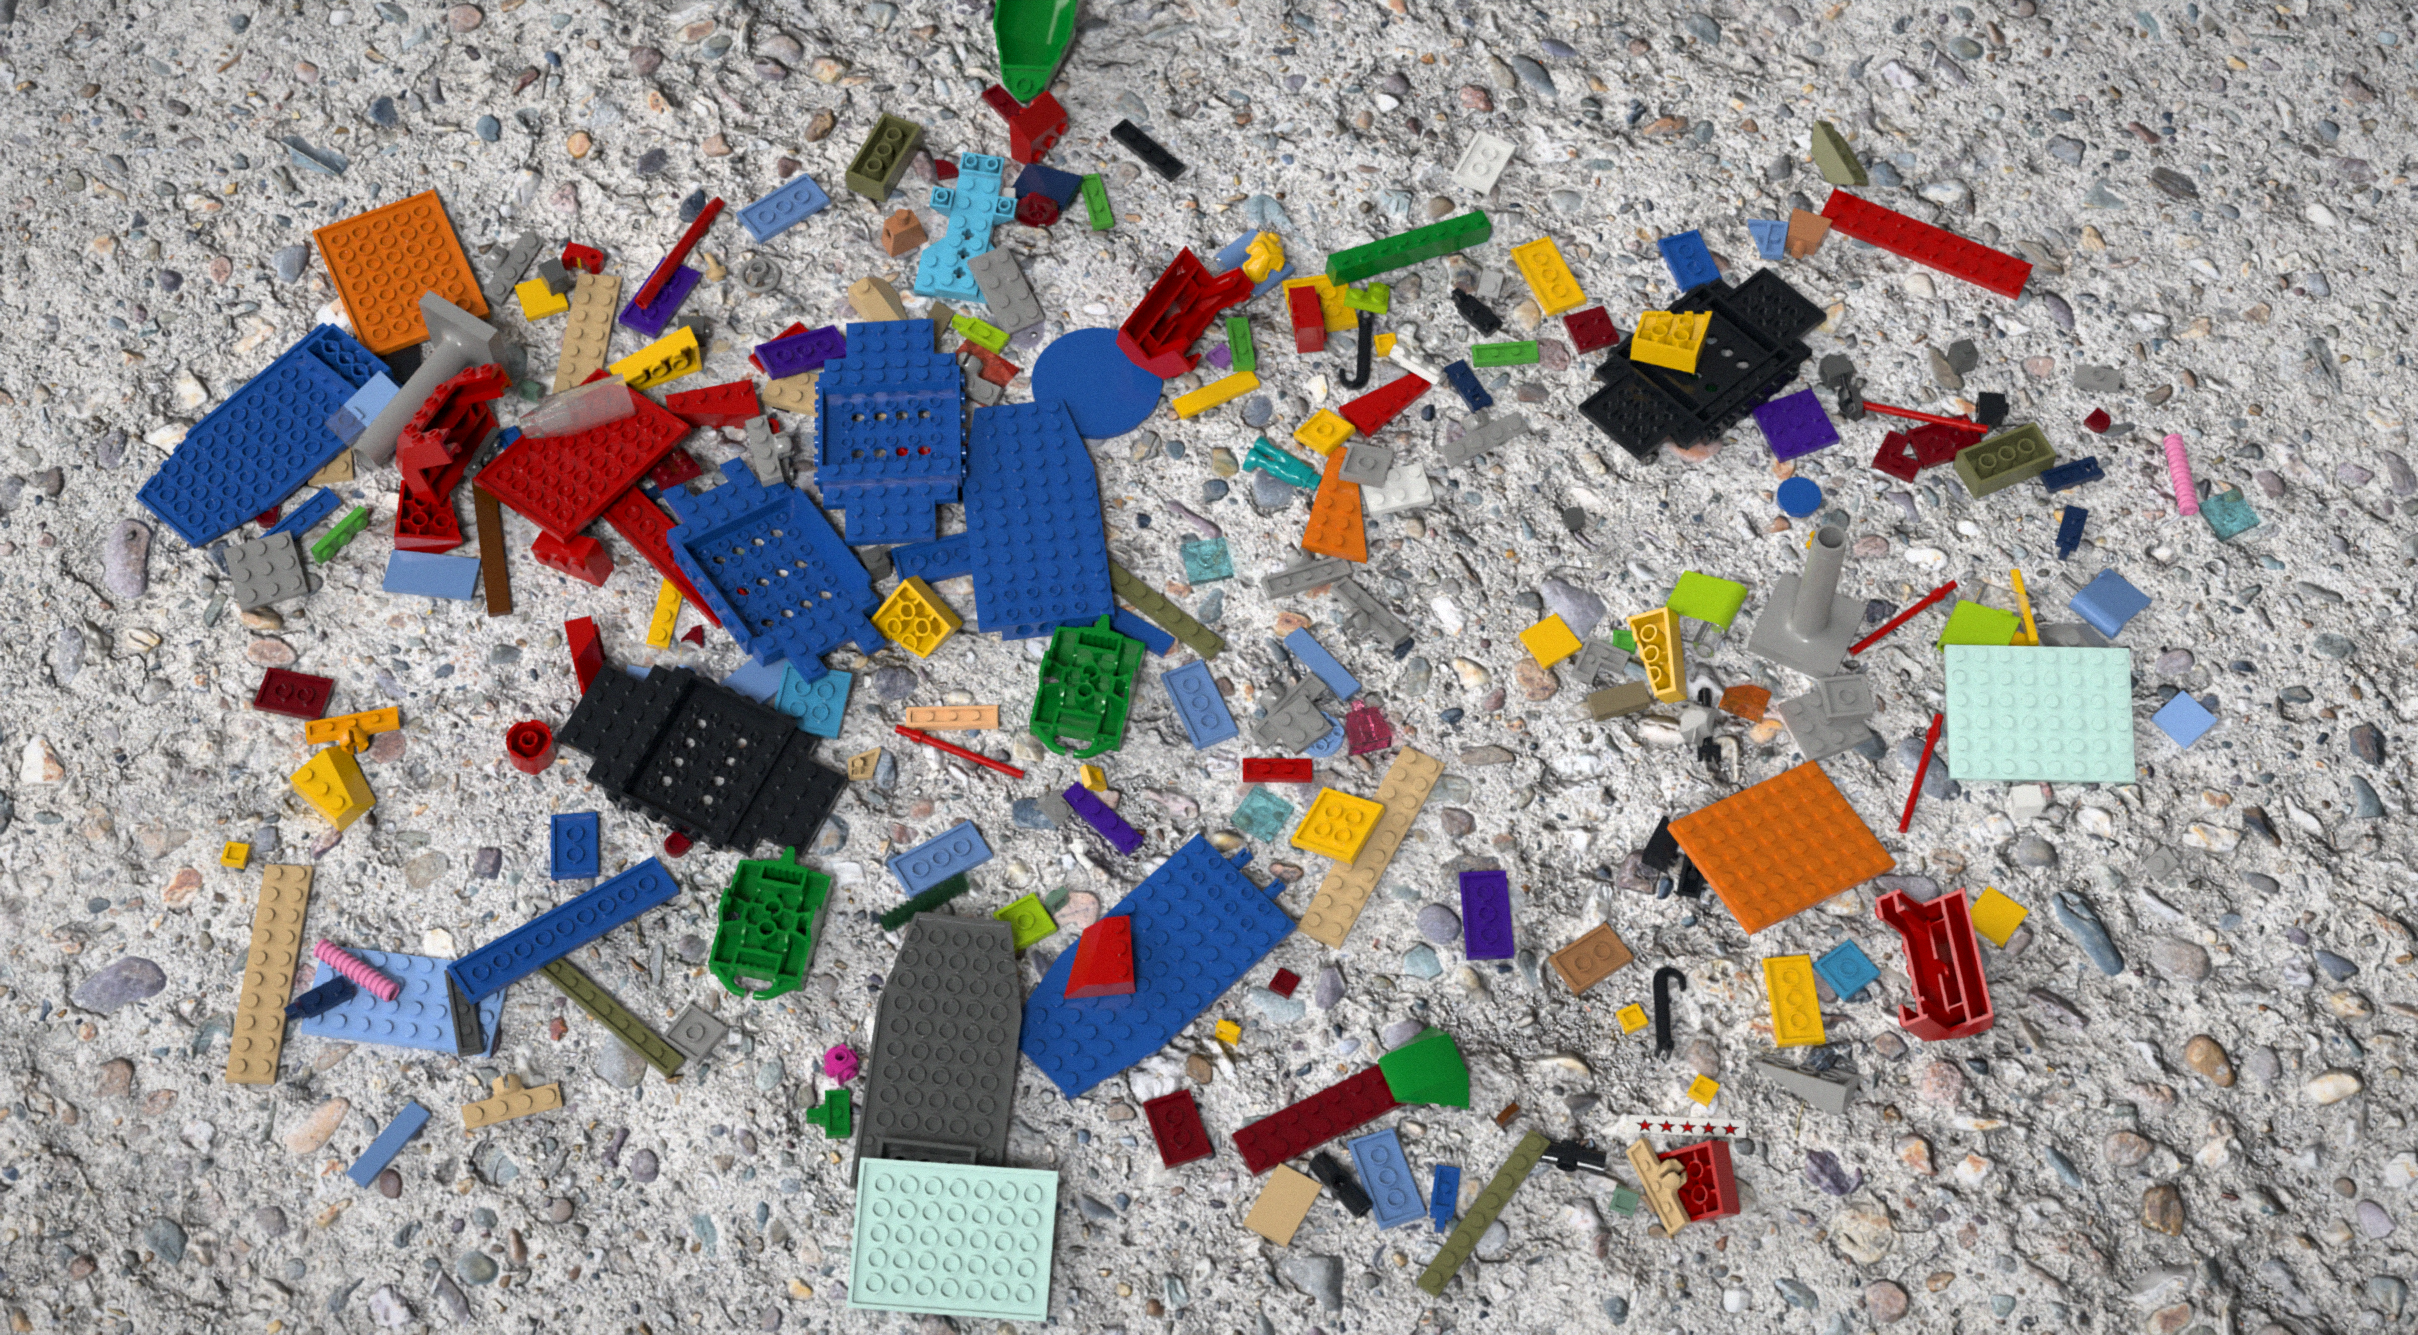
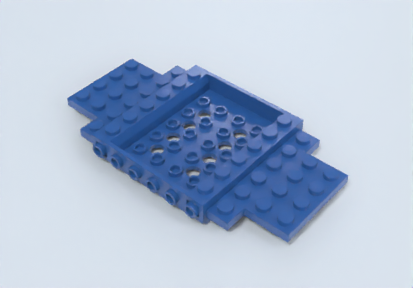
M934 319L846 323V358L825 359L824 372H819V381H815V394L818 395V399H815V412L818 413V417L814 418V425L818 435L814 436L815 449H818V454H814V465L818 467V472H814V485L819 486L820 494H823L824 510L845 509L846 546L936 542V504L958 503L959 487H963V478H967L966 464H962V460L967 459L966 446H962V441H966V428H962V423H966V412L962 410V405H966L965 392H962L961 387L966 386L965 374H961L960 365H956V353L934 354ZM929 411L930 416L928 418L922 419L918 417L919 412ZM899 412L908 413V417L904 420L897 419L896 415ZM877 413H884L886 418L882 421H877L874 419V416ZM856 414H862L864 419L861 422H854L852 417ZM921 447L931 449L927 455L919 454L918 450ZM900 448H906L909 452L905 456H898L896 451ZM878 449H884L886 455L876 457L874 452ZM856 450H861L864 452V455L857 459L852 457V453Z

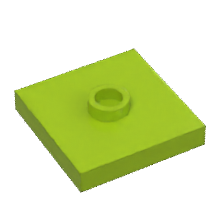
M1034 892L993 913L994 920L1011 922L1015 953L1057 932V927Z

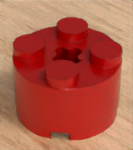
M530 719L531 721L517 722L509 729L506 735V747L510 761L516 769L531 775H537L546 769L555 758L556 748L549 727L542 721Z

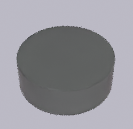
M1577 507L1566 509L1562 518L1563 525L1570 530L1580 529L1585 522L1584 512Z

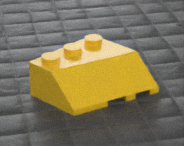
M1643 311L1632 339L1630 359L1695 373L1705 346L1713 311H1705V314H1693V311H1685L1684 314H1672L1670 311Z
M918 575L905 579L869 621L878 632L882 633V636L887 639H893L900 643L902 647L923 659L927 658L948 641L963 624Z
M341 745L324 748L290 777L294 791L340 832L344 831L376 803L353 756L343 752Z

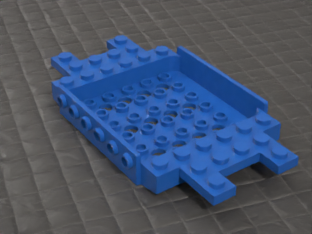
M738 456L720 465V471L728 482L696 497L691 495L683 483L663 490L662 497L682 521V524L667 530L666 542L673 551L675 563L746 655L751 654L763 668L786 657L807 685L827 676L828 670L819 660V657L852 641L855 642L865 656L885 648L886 642L867 619V617L879 610L880 603L871 591L872 576L870 572L862 567L856 554L851 553L846 546L845 540L839 538L835 533L833 525L824 519L821 510L812 504L809 495L803 492L799 486L794 488L793 492L787 483L783 481L763 488L755 475ZM780 530L783 535L777 538L771 536L770 532ZM761 539L764 544L758 547L753 545L751 541ZM734 548H742L745 550V553L737 555L733 554L732 550ZM715 557H723L726 561L723 564H717L713 562V559ZM797 561H804L807 563V566L799 568L794 564ZM777 570H785L788 572V575L780 577L775 572ZM758 579H766L769 584L763 587L757 585L756 581ZM739 588H747L750 593L746 596L739 595L737 590ZM821 592H829L832 597L828 600L821 599L819 594ZM802 601H809L813 606L806 609L802 608L800 603ZM783 610H790L793 612V616L790 618L782 617L780 613ZM765 619H770L774 622V625L766 627L761 622Z

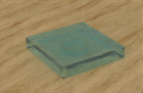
M2236 488L2198 504L2200 514L2221 542L2259 526L2260 520Z
M1224 537L1180 545L1189 586L1234 578Z
M1255 785L1230 818V823L1270 845L1294 812V807Z

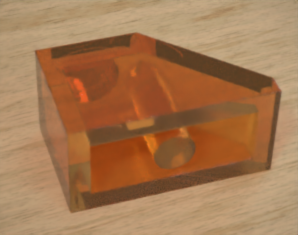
M1751 684L1729 687L1725 689L1718 709L1761 724L1768 709L1772 692Z

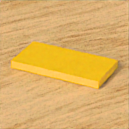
M1550 236L1511 249L1510 254L1547 317L1587 303L1586 296Z
M1810 955L1762 958L1761 963L1777 1048L1825 1044L1826 1038Z

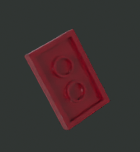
M1967 413L1952 417L1958 420L1963 418L1970 419ZM1933 423L1906 430L1905 434L1906 437L1910 438L1909 444L1918 462L1922 463L1921 467L1923 470L1955 461L1957 451L1982 442L1977 432H1962L1958 428Z
M674 448L652 466L646 474L660 491L698 477L702 475L700 466L683 448Z
M268 667L253 706L258 711L309 721L320 720L323 718L335 687L334 679Z
M1189 1088L1142 1102L1165 1170L1212 1156L1209 1142Z

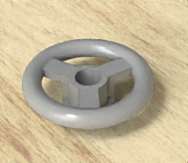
M767 258L750 259L738 271L740 285L752 293H765L772 290L779 283L781 277L778 265ZM766 265L771 267L773 271H767ZM748 268L752 275V280L749 284L744 279L745 271ZM764 279H773L766 286L756 287Z

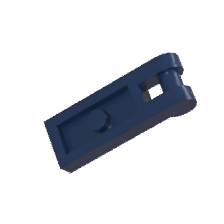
M1463 359L1444 367V372L1448 374L1447 378L1471 413L1475 414V411L1483 407L1493 406L1491 396L1485 392Z
M2090 456L2042 471L2039 477L2048 493L2052 494L2090 481H2099L2105 477V473L2102 468L2098 467L2096 457Z

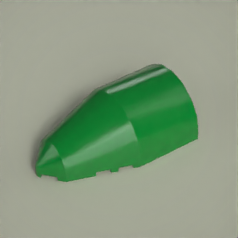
M996 0L993 29L997 41L996 46L999 52L1003 84L1020 103L1027 104L1050 86L1076 37L1081 0Z

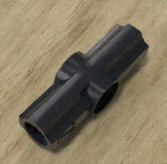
M1564 1140L1560 1143L1550 1141V1147L1539 1160V1162L1556 1165L1558 1169L1565 1172L1582 1170L1603 1175L1607 1152L1582 1148L1579 1143L1570 1140Z
M1325 1151L1317 1154L1309 1163L1308 1167L1329 1189L1331 1197L1339 1200L1356 1220L1364 1217L1373 1207L1369 1199L1352 1182L1350 1174L1341 1170ZM1344 1183L1346 1187L1338 1188L1335 1184Z

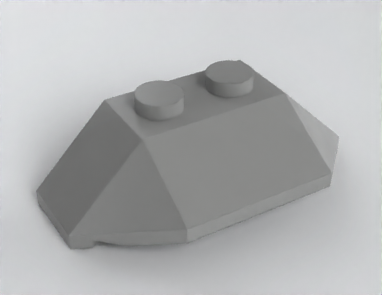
M2055 623L2038 633L2039 640L2046 647L2110 648L2089 624Z

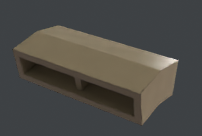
M1643 680L1591 693L1587 696L1595 723L1649 709L1651 703Z

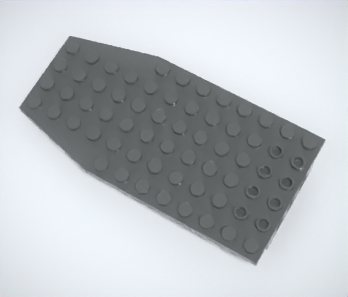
M915 912L904 938V943L897 954L895 964L888 975L886 985L877 1003L849 1184L851 1190H857L860 1157L1002 1167L1022 1024L1011 922Z

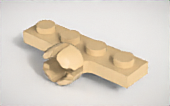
M512 1073L507 1074L510 1088H506L502 1076L493 1079L494 1096L491 1099L461 1106L466 1130L562 1108L563 1104L558 1083L524 1089L521 1077L518 1074Z
M1641 1138L1625 1152L1668 1234L1676 1235L1691 1222L1677 1194L1678 1189L1686 1183L1688 1173L1685 1171L1680 1176L1677 1175L1685 1167L1676 1159H1667L1661 1164L1648 1138Z

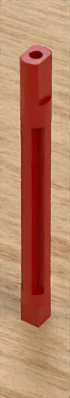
M719 196L713 198L704 207L634 299V302L641 309L648 308L719 214L720 209L725 204Z

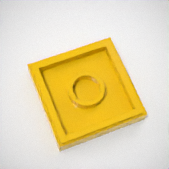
M540 278L514 285L527 322L569 310L564 293L551 296Z
M1323 407L1296 430L1293 435L1294 439L1322 456L1327 457L1354 434L1356 429L1354 425Z
M1557 613L1519 633L1521 642L1544 670L1582 650V644Z
M1991 886L1986 888L1970 909L1974 930L2001 948L2004 947L2029 912Z

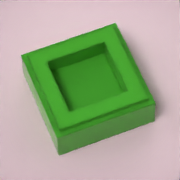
M1613 630L1612 646L1635 655L1636 642L1632 636L1633 632Z

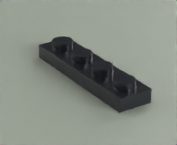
M1126 118L1110 130V135L1168 182H1171L1185 171L1184 164Z

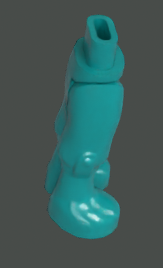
M1263 435L1258 437L1254 447L1250 449L1242 467V470L1250 473L1256 467L1265 469L1271 476L1296 487L1302 486L1304 490L1309 488L1315 491L1322 479V476L1315 473V469L1310 468L1286 450L1277 449ZM1263 455H1267V456L1273 458L1275 461L1270 460V459L1266 458V457L1263 456Z

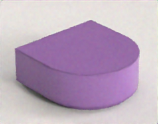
M1221 342L1206 354V360L1217 368H1226L1232 362L1230 349Z

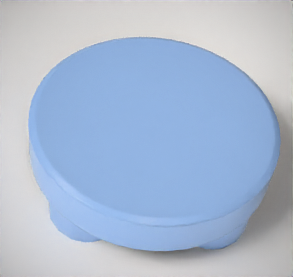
M1319 711L1333 727V730L1304 751L1311 756L1323 758L1329 757L1340 750L1344 742V729L1337 719L1324 711Z

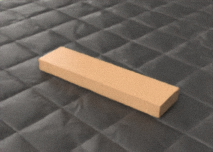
M998 705L906 707V727L913 730L917 728L922 731L999 729Z

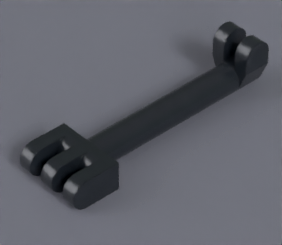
M1702 688L1699 690L1697 701L1702 702L1704 706L1711 707V689ZM1713 736L1704 738V745L1702 747L1697 746L1696 748L1697 762L1703 761V753H1706V762H1712V754H1715L1716 762H1721V745H1713Z

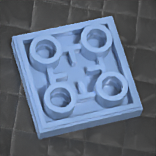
M2184 690L2151 718L2153 723L2185 750L2212 728L2218 720Z

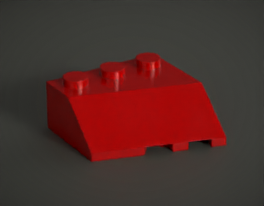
M1047 90L1032 100L1028 109L1026 107L1020 109V115L1017 117L1012 115L1009 118L1011 158L1025 166L1027 163H1040L1046 152L1054 148L1057 140L1061 135L1064 136L1069 128L1067 113Z
M401 480L394 532L395 550L442 554L463 544L450 494L446 496L440 505L416 498L405 480Z
M591 615L564 622L582 697L603 665L602 661L606 660L598 623L593 624Z
M1129 916L1107 917L1083 929L1064 999L1136 993L1132 931Z
M1709 1140L1656 1155L1661 1164L1667 1159H1676L1682 1163L1685 1168L1677 1174L1678 1176L1685 1171L1688 1173L1686 1183L1678 1189L1677 1194L1691 1220L1689 1224L1721 1220L1741 1214L1728 1141Z

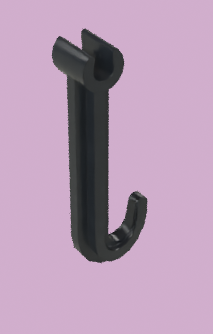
M1360 310L1358 313L1359 334L1356 379L1348 381L1345 377V370L1343 368L1339 369L1340 383L1350 390H1359L1365 387L1369 381L1373 312H1370L1368 318L1362 316L1363 310Z
M1672 967L1659 969L1655 973L1652 982L1656 1034L1654 1056L1656 1059H1659L1662 1050L1667 1053L1666 1058L1668 1060L1674 1049L1670 1030L1667 979L1669 977L1676 978L1682 992L1687 988L1684 975Z

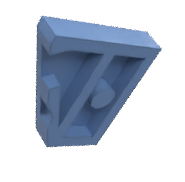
M1748 219V228L1761 259L1783 260L1789 222Z

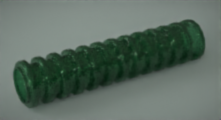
M958 872L956 877L951 876L950 880L945 879L943 884L938 883L937 887L932 886L930 891L925 890L924 894L919 893L917 898L914 896L911 898V901L906 900L904 905L901 903L898 905V908L893 907L891 912L888 910L885 915L880 914L879 921L883 929L890 934L892 929L897 930L898 926L903 927L905 922L910 923L915 912L926 911L928 913L931 911V908L936 909L938 904L941 906L944 904V901L949 902L950 898H956L957 894L962 895L963 891H969V884L964 875Z

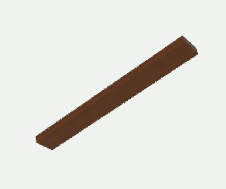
M471 478L488 616L491 618L510 615L512 613L498 502L496 498L476 486Z

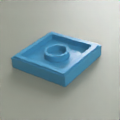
M1850 939L1813 965V969L1844 1002L1881 975V972Z

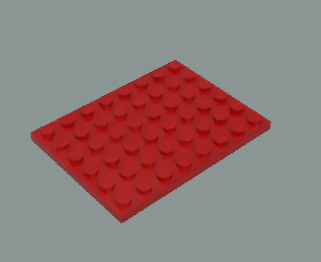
M598 368L472 479L476 486L566 545L692 430L690 425Z

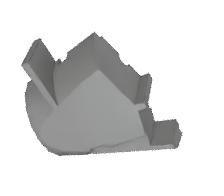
M1686 700L1684 703L1688 705V708L1679 717L1681 721L1680 734L1688 743L1692 742L1702 747L1704 738L1713 736L1714 731L1712 727L1718 710Z

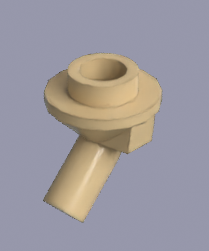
M707 252L704 258L710 269L705 270L706 279H711L712 282L723 280V275L727 274L724 265L718 266L712 253Z

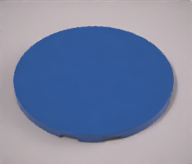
M1085 328L1067 333L1044 349L1033 368L1031 387L1034 402L1063 399L1079 436H1083L1084 439L1114 438L1136 429L1140 423L1153 414L1162 394V378L1133 364L1118 347L1116 340L1119 330Z

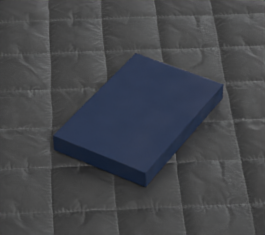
M1027 163L1012 188L1016 189V198L1018 200L1027 197L1031 192H1037L1040 196L1056 200L1058 202V210L1065 211L1084 182V179L1081 175Z

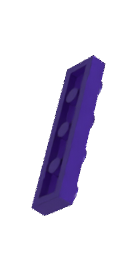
M1078 781L1061 795L1074 809L1075 813L1126 857L1144 843V838Z

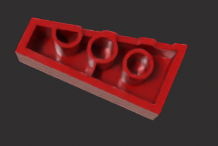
M752 379L665 395L668 412L690 425L691 428L712 426V429H721V426H734V429H743V426H746V420L760 416Z

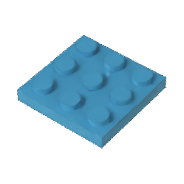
M785 662L774 709L782 715L788 714L793 716L799 724V730L807 735L838 740L852 683V673L827 669V676L807 685L790 662Z

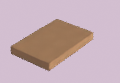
M1606 922L1548 958V962L1576 997L1634 961V956Z

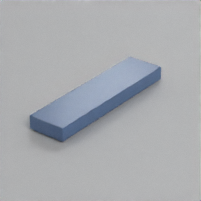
M1299 627L1284 638V644L1343 702L1361 690V685L1302 627Z
M411 1100L346 1172L347 1177L366 1190L431 1118L430 1113Z

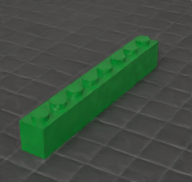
M1479 210L1330 254L1327 257L1325 272L1333 287H1337L1488 242L1491 224L1483 210Z

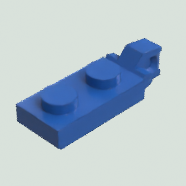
M1436 1164L1429 1210L1430 1218L1436 1219L1434 1232L1444 1234L1445 1220L1452 1221L1461 1168Z

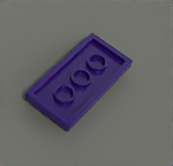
M664 256L618 317L620 324L655 340L701 279L700 272L680 264L648 308L641 309L634 302V299L666 259Z
M830 325L757 345L754 347V353L773 381L824 367L825 359L846 358V342L835 325Z
M1506 870L1459 872L1466 961L1514 959Z

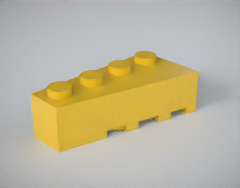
M687 325L609 366L611 376L636 392H641L701 371L702 364L698 343L690 326Z
M1663 607L1626 617L1628 625L1632 629L1634 641L1638 645L1641 660L1647 669L1646 673L1654 695L1665 704L1686 700L1687 691L1679 615L1669 607Z

